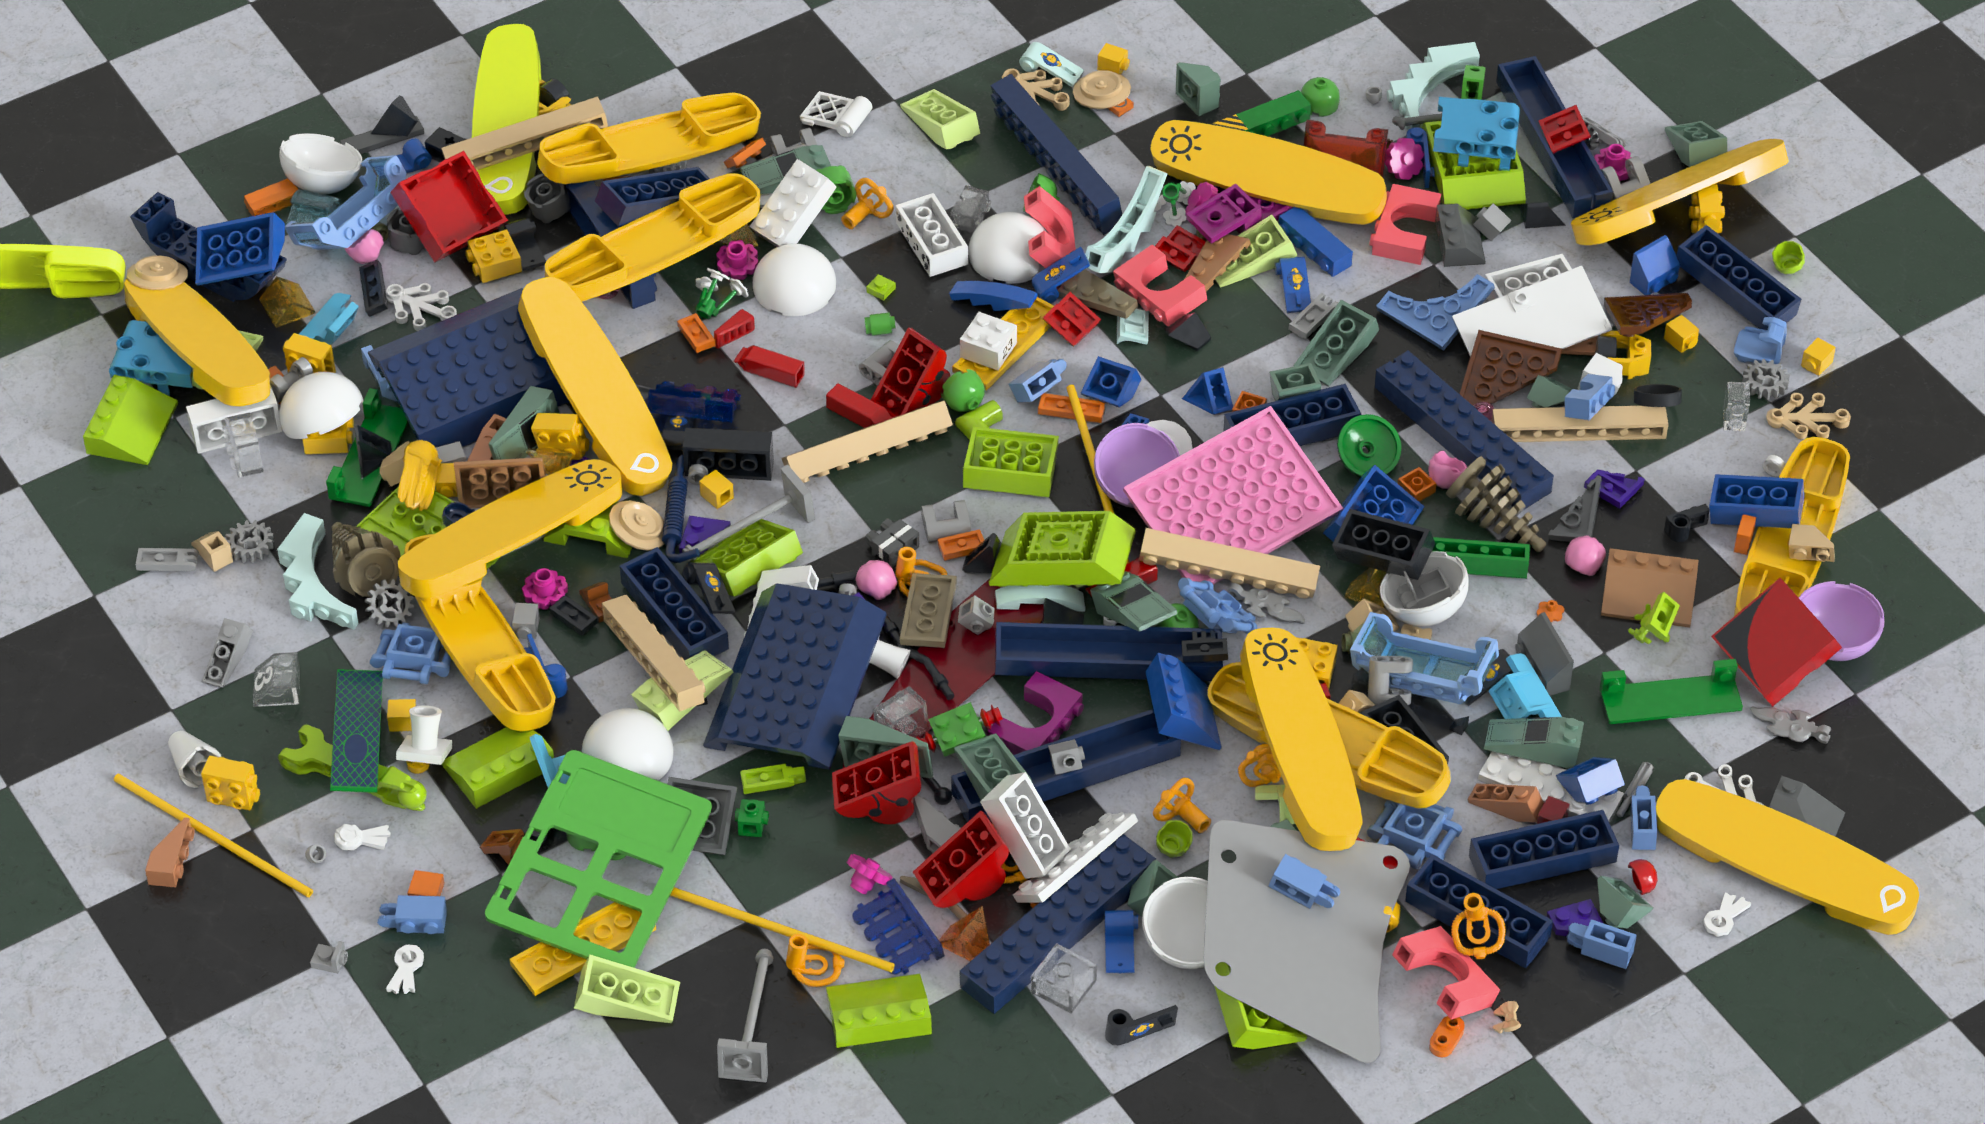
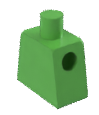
M1465 65L1461 99L1482 100L1485 67ZM1470 92L1476 93L1474 98L1469 97L1468 94Z

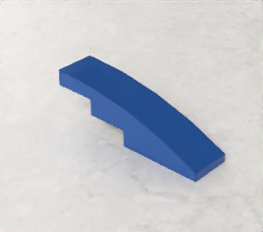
M957 281L949 293L952 300L970 299L973 306L991 304L994 311L1030 308L1038 296L1037 292L1017 286L985 281Z

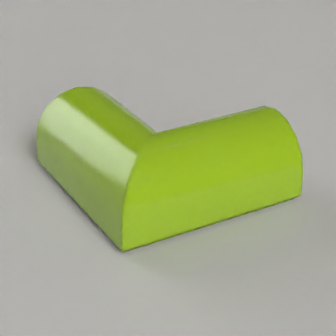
M991 400L958 417L955 425L970 440L973 427L989 428L1003 420V413L995 400Z

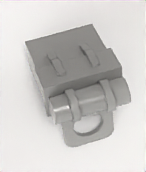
M1439 567L1421 574L1418 580L1409 579L1406 571H1403L1407 583L1397 589L1398 597L1402 601L1404 609L1424 608L1452 596L1450 587Z

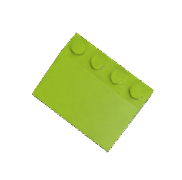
M114 375L83 435L86 454L148 465L178 405V400L134 378Z
M973 427L963 467V488L1050 497L1059 436Z
M760 519L724 539L690 562L716 564L728 595L739 596L744 593L745 589L758 584L762 571L779 569L783 565L795 561L796 557L801 555L803 551L795 530Z
M506 727L446 758L441 765L477 809L543 774L530 741V736L540 734L534 730L516 731ZM543 738L548 754L553 759V749Z
M1220 962L1215 966V971L1220 976H1227L1230 974L1231 968L1227 963ZM1215 986L1232 1047L1259 1049L1302 1042L1307 1039L1305 1033L1233 998Z
M920 974L826 987L837 1048L932 1034L931 1013Z

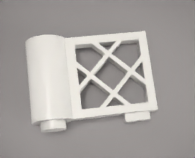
M819 91L800 115V120L802 124L811 126L816 124L836 129L841 136L851 137L872 110V104L863 96L850 99ZM821 99L829 101L820 105L818 104ZM841 104L845 105V107L836 109L835 107ZM831 107L833 108L832 111L825 113L822 112V110L828 109ZM819 112V115L809 116L811 113ZM836 116V119L834 121L826 120L827 118Z

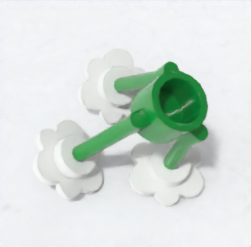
M1182 181L1177 185L1168 183L1162 188L1154 211L1160 210L1161 205H1164L1166 201L1171 203L1170 211L1163 213L1167 225H1173V227H1176V225L1181 226L1182 222L1187 220L1185 209H1177L1176 201L1189 205L1188 198L1196 188L1195 184Z
M707 268L713 280L708 277L696 279V287L702 290L695 312L705 319H710L711 316L716 317L719 311L735 295L748 297V290L739 280L730 279L726 275L721 274L720 271ZM723 278L730 279L732 292L716 307V302L710 297L713 291H718L717 281H722Z

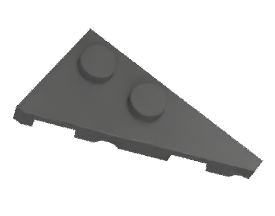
M1597 475L1595 479L1591 480L1584 494L1578 496L1569 507L1568 512L1560 518V523L1554 530H1550L1549 540L1571 542L1579 536H1593L1602 482L1601 476Z

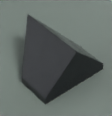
M399 95L390 104L371 134L408 137L418 120L403 96Z
M1548 202L1520 204L1525 229L1566 226L1550 209Z
M1196 312L1183 316L1165 328V332L1169 336L1180 340L1196 351H1199L1211 340L1210 334Z
M356 425L354 427L361 479H363L381 466L383 459L392 453L391 441Z
M992 533L966 556L962 571L965 573H992L1001 546V541L995 533Z

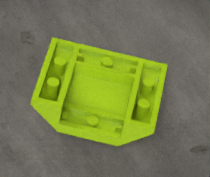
M618 501L582 525L570 526L563 523L548 531L544 537V542L564 546L569 535L605 542L607 554L628 558L632 550V546L624 543L610 526L609 514L612 507L619 503Z

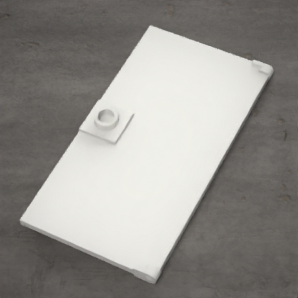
M1583 266L1528 287H1523L1505 296L1452 316L1470 357L1478 330L1562 349L1612 330L1611 324L1602 309Z

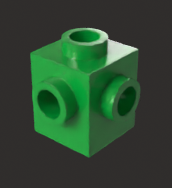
M742 799L740 808H736L735 822H738L739 836L762 837L763 827L768 825L769 811H765V801Z

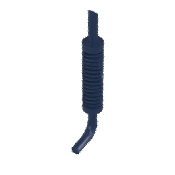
M683 455L676 461L675 476L669 479L662 541L667 545L666 557L671 563L675 564L700 556L698 548L675 554V546L679 545L682 540L688 481L683 477Z

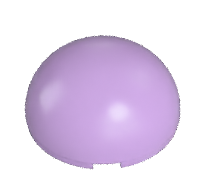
M1142 423L1125 424L1110 431L1100 442L1094 458L1095 476L1100 488L1110 499L1120 505L1134 508L1123 492V488L1176 459L1180 454L1174 442L1163 431Z
M1830 581L1808 588L1799 597L1842 647L1829 660L1848 661L1856 659L1870 651L1878 642L1884 628V612L1879 601L1866 589L1852 583L1844 585L1835 584V581Z

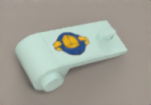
M1039 42L1031 43L1019 60L1020 66L1024 71L1035 72L1040 67L1053 76L1061 78L1063 82L1071 87L1075 85L1084 72L1082 68Z

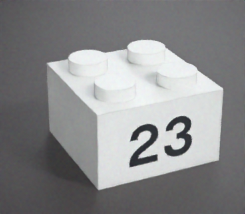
M978 312L960 338V357L998 371L1017 344V325Z

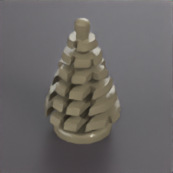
M1480 456L1462 472L1446 492L1449 498L1454 499L1466 488L1471 490L1458 506L1455 513L1463 517V515H1466L1474 508L1467 518L1468 521L1474 523L1490 510L1479 527L1489 528L1501 517L1502 520L1493 529L1495 533L1501 534L1510 526L1511 530H1509L1505 538L1511 541L1519 534L1521 536V539L1518 541L1519 544L1530 543L1535 551L1541 552L1546 547V542L1536 535L1539 531L1536 524L1531 529L1527 526L1533 516L1528 512L1521 519L1517 517L1526 507L1523 501L1520 500L1515 506L1508 509L1519 495L1517 488L1515 487L1510 490L1506 496L1499 500L1512 484L1509 475L1504 477L1498 485L1496 484L1505 472L1502 464L1492 469L1481 481L1477 479L1486 466V460Z
M336 522L332 525L333 574L336 583L339 582L342 589L354 596L355 591L362 597H371L367 592L369 590L375 591L373 585L376 583L381 586L382 580H386L387 584L392 579L396 582L399 574L398 558L401 555L398 546L394 545L392 540L378 532H370L364 528L342 524L341 522Z

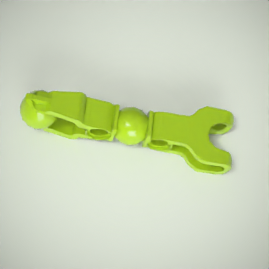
M303 725L298 733L301 743L305 746L299 749L284 748L278 755L281 766L298 775L318 772L331 777L333 745L325 742L323 732L320 729L310 725ZM379 764L377 793H368L380 798L387 805L423 811L426 808L424 802L427 796L424 785L410 778L409 775L394 766L385 767Z

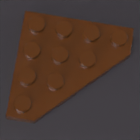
M1688 293L1604 297V306L1619 334L1625 337H1633L1635 334H1642L1691 309L1692 299Z
M1478 330L1460 395L1480 411L1534 383L1538 375L1546 377L1557 371L1562 348Z

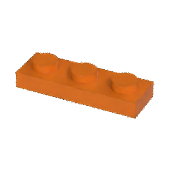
M1047 393L1041 395L1038 414L1076 420L1068 396ZM1079 398L1085 421L1102 423L1105 403Z

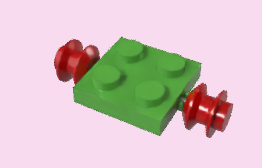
M971 702L928 719L935 735L932 738L931 734L925 732L924 738L920 739L916 735V739L928 743L929 750L935 753L936 745L939 744L944 757L955 753L954 747L986 737L982 729L983 724L987 729L991 730V724L997 723L1001 726L999 721L1003 720L999 708H993L991 705V709L987 712L983 708L981 709L980 719V717H977Z

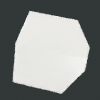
M1596 353L1583 370L1581 380L1587 374L1612 377V385L1615 386V395L1622 384L1623 366Z

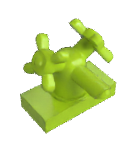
M1662 592L1657 596L1652 610L1651 605L1646 604V610L1642 614L1634 616L1636 620H1641L1640 629L1636 628L1633 630L1629 628L1628 632L1640 643L1650 644L1652 642L1649 638L1645 637L1648 632H1651L1665 643L1669 642L1670 635L1668 633L1680 605L1665 592Z

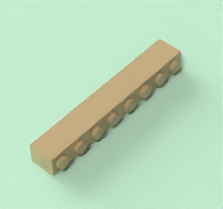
M598 97L442 147L441 149L445 160L465 151L475 169L479 170L537 151L540 148V142L544 138L561 131L588 123L603 129L608 127V123Z
M940 401L782 457L781 459L784 466L789 465L801 481L805 483L810 481L809 476L816 474L817 478L830 474L829 469L836 467L838 471L849 467V462L856 460L857 463L869 460L868 455L876 453V456L889 453L888 448L895 446L896 449L908 446L907 441L915 439L916 442L928 439L927 434L935 432V435L948 431L947 427L952 426L953 423L945 401Z
M1604 406L1590 420L1565 417V407L1493 409L1491 420L1492 423L1515 442L1666 439L1668 430L1666 407Z
M1150 528L1145 529L1139 560L1148 565L1159 564L1170 570L1182 569L1193 575L1204 574L1209 575L1212 579L1219 580L1223 578L1230 580L1232 583H1246L1257 589L1268 588L1280 594H1296L1297 597L1303 599L1313 598L1320 570L1319 565Z
M623 595L602 602L604 622L679 711L704 703L703 693L706 692L703 681L698 680L693 669L687 667L684 659L676 654L674 647L666 642L664 635L658 633L655 625L648 621L644 612L641 613L635 601L632 602L627 595Z

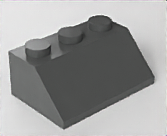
M1459 204L1437 205L1435 225L1444 267L1484 265L1486 261L1480 232L1473 225L1477 221V217Z
M1541 613L1518 634L1515 650L1517 654H1524L1528 658L1549 696L1570 690L1574 660L1546 613Z

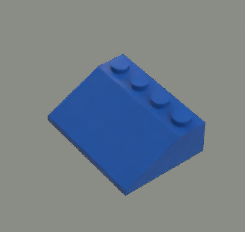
M272 212L197 227L195 284L203 285L274 271L285 242V223Z
M1374 465L1361 476L1341 505L1343 509L1332 518L1323 534L1334 542L1349 509L1412 525L1425 506Z
M1157 653L1146 670V676L1159 734L1220 750L1222 746L1213 708L1208 698V686L1178 658L1172 655Z

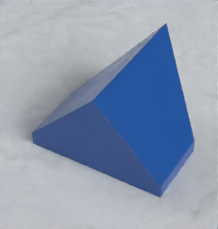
M1224 367L1202 373L1182 399L1211 414L1232 410L1233 403Z

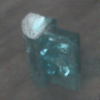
M299 189L291 199L292 208L286 224L290 221H296L297 224L314 223L317 219L327 217L340 206L341 200L337 197Z

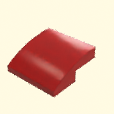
M1577 105L1539 120L1552 153L1591 137Z
M1176 225L1167 238L1163 236L1155 247L1165 254L1166 261L1169 264L1185 272L1192 267L1206 241Z
M1071 292L1042 318L1073 347L1086 337L1101 321L1094 312Z

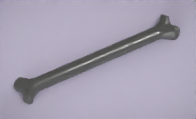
M1442 113L1408 118L1395 116L1392 122L1400 130H1404L1405 126L1442 121Z

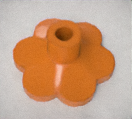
M1555 600L1540 602L1539 609L1537 610V616L1545 612L1550 622L1560 621L1564 613V607L1558 605Z

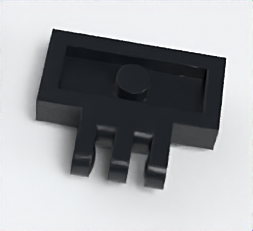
M1210 630L1209 637H1206V631H1201V637H1198L1197 631H1192L1193 640L1182 641L1183 663L1228 660L1227 638L1215 639V630Z

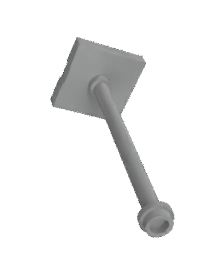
M786 465L780 468L784 497L693 547L689 544L686 545L682 552L695 548L702 552L790 503L805 521L810 523L815 520L811 491L790 466Z
M768 949L759 950L755 957L758 967L742 1041L718 1039V1078L767 1082V1043L752 1042L767 966L773 962L772 952Z

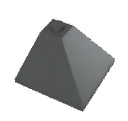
M1781 776L1769 808L1798 819L1835 837L1845 816L1843 810L1806 784Z
M668 777V785L708 799L712 805L711 813L692 851L725 856L737 787Z

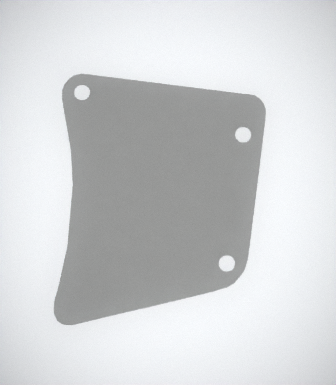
M1231 820L1218 821L1211 828L1204 941V967L1209 979L1219 990L1348 1056L1365 1063L1374 1062L1379 1057L1381 1049L1378 990L1383 942L1391 915L1384 914L1383 911L1385 906L1391 907L1392 911L1409 873L1410 863L1408 857L1401 849L1395 846L1358 840L1348 849L1322 851L1305 842L1300 831ZM1224 850L1235 852L1236 860L1233 863H1227L1222 860L1221 853ZM1285 854L1297 858L1300 862L1311 868L1318 869L1327 876L1326 880L1340 889L1341 893L1336 898L1331 897L1334 900L1333 907L1329 909L1314 902L1309 909L1268 887L1273 874ZM1385 856L1395 857L1398 861V866L1394 869L1385 867L1383 858ZM1217 963H1227L1231 968L1230 974L1227 976L1217 974L1215 971Z

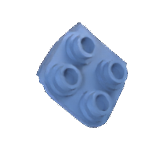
M1764 317L1763 325L1769 326L1768 330L1745 327L1738 333L1734 355L1740 362L1749 361L1754 363V360H1757L1759 363H1762V359H1765L1766 363L1774 360V364H1779L1782 348L1787 337L1786 322L1775 317Z

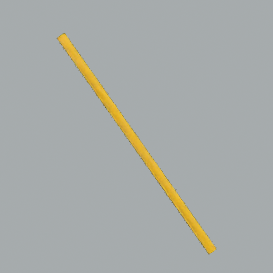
M1068 385L1066 389L1104 511L1114 513L1110 498L1100 488L1095 476V450L1075 386Z
M119 773L115 775L114 782L179 821H182L185 817L189 818L191 827L304 896L309 898L313 894V889Z
M674 887L670 895L790 938L795 934L804 935L810 945L888 972L894 970V963Z

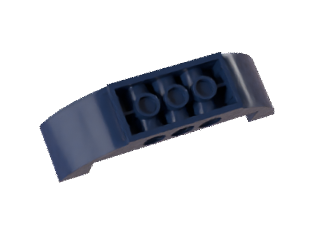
M157 192L136 210L130 218L142 239L157 256L170 257L184 265L188 270V279L195 282L197 228L177 218L174 200ZM280 255L274 271L203 284L202 286L232 302L235 300H246L257 294L285 267L287 258Z

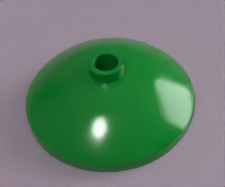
M1365 414L1352 418L1343 426L1338 436L1337 449L1345 467L1359 477L1374 465L1385 474H1388L1400 459L1401 440L1396 429L1387 420L1376 415ZM1362 447H1366L1368 453H1364Z

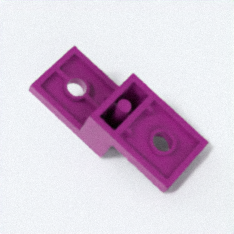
M1234 184L1187 212L1186 219L1212 244L1233 230L1241 234L1270 215H1273L1277 221L1281 214L1293 207L1248 196L1237 184ZM1262 203L1271 204L1267 207L1261 206ZM1220 217V219L1216 221L1211 220L1210 218Z

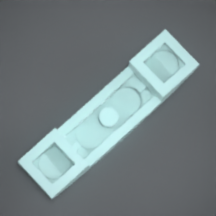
M1065 585L1005 586L995 590L997 609L1019 610L1020 603L1044 604V599L1048 598L1072 610L1085 612L1083 592Z

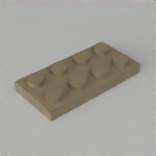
M912 573L900 634V645L945 648L957 576Z

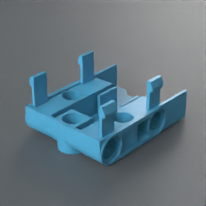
M1439 97L1438 112H1442L1441 128L1435 131L1433 151L1459 154L1458 166L1468 167L1469 156L1499 158V170L1509 171L1510 161L1515 159L1520 113L1518 105L1509 102Z
M129 321L123 336L116 342L117 351L109 368L110 378L114 375L134 378L142 383L157 384L158 391L170 396L168 385L192 388L191 372L193 368L179 357L147 322Z

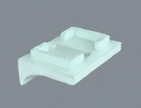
M1136 308L1127 319L1117 316V344L1122 341L1148 344L1149 311Z

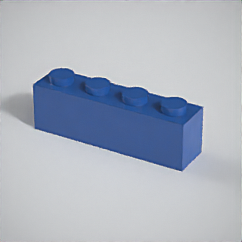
M1293 207L1279 216V225L1293 245L1303 251L1309 259L1317 263L1323 271L1334 277L1352 266L1353 251L1305 210Z

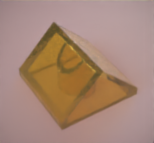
M276 276L260 297L262 305L276 328L315 314L314 308L300 285Z

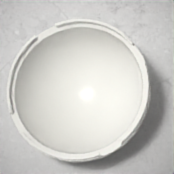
M296 134L290 136L289 140L282 141L280 146V163L285 175L294 185L309 193L324 195L339 192L347 188L356 179L361 170L362 156L359 151L348 143L342 145L335 142L334 138L330 136Z
M1002 212L992 215L978 225L971 236L968 249L970 263L977 273L991 281L996 279L1006 281V284H1017L1032 280L1037 273L1045 268L1030 257L1028 241L1045 231V229L1035 219L1022 213Z
M786 244L771 250L760 260L753 275V291L757 301L767 310L771 311L772 309L781 312L783 316H803L814 313L828 304V300L835 294L836 276L829 260L815 248L803 244Z
M316 372L306 375L293 383L282 398L279 409L281 428L286 436L293 439L308 438L307 434L319 432L320 435L343 425L360 410L359 405L361 402L363 403L362 394L358 387L343 375L333 372Z
M1431 552L1421 574L1439 567L1450 587L1452 596L1424 608L1404 609L1403 603L1398 597L1397 589L1407 583L1406 578L1387 573L1380 586L1381 599L1385 607L1398 620L1414 626H1431L1447 620L1458 611L1468 592V573L1462 560L1457 556L1455 558L1448 556L1446 552Z
M632 708L613 710L599 717L588 729L582 744V753L657 781L670 769L674 753L672 739L666 727L653 715Z
M1179 877L1169 880L1157 888L1145 904L1142 917L1145 939L1151 950L1161 960L1172 966L1183 969L1204 967L1207 880L1196 877Z

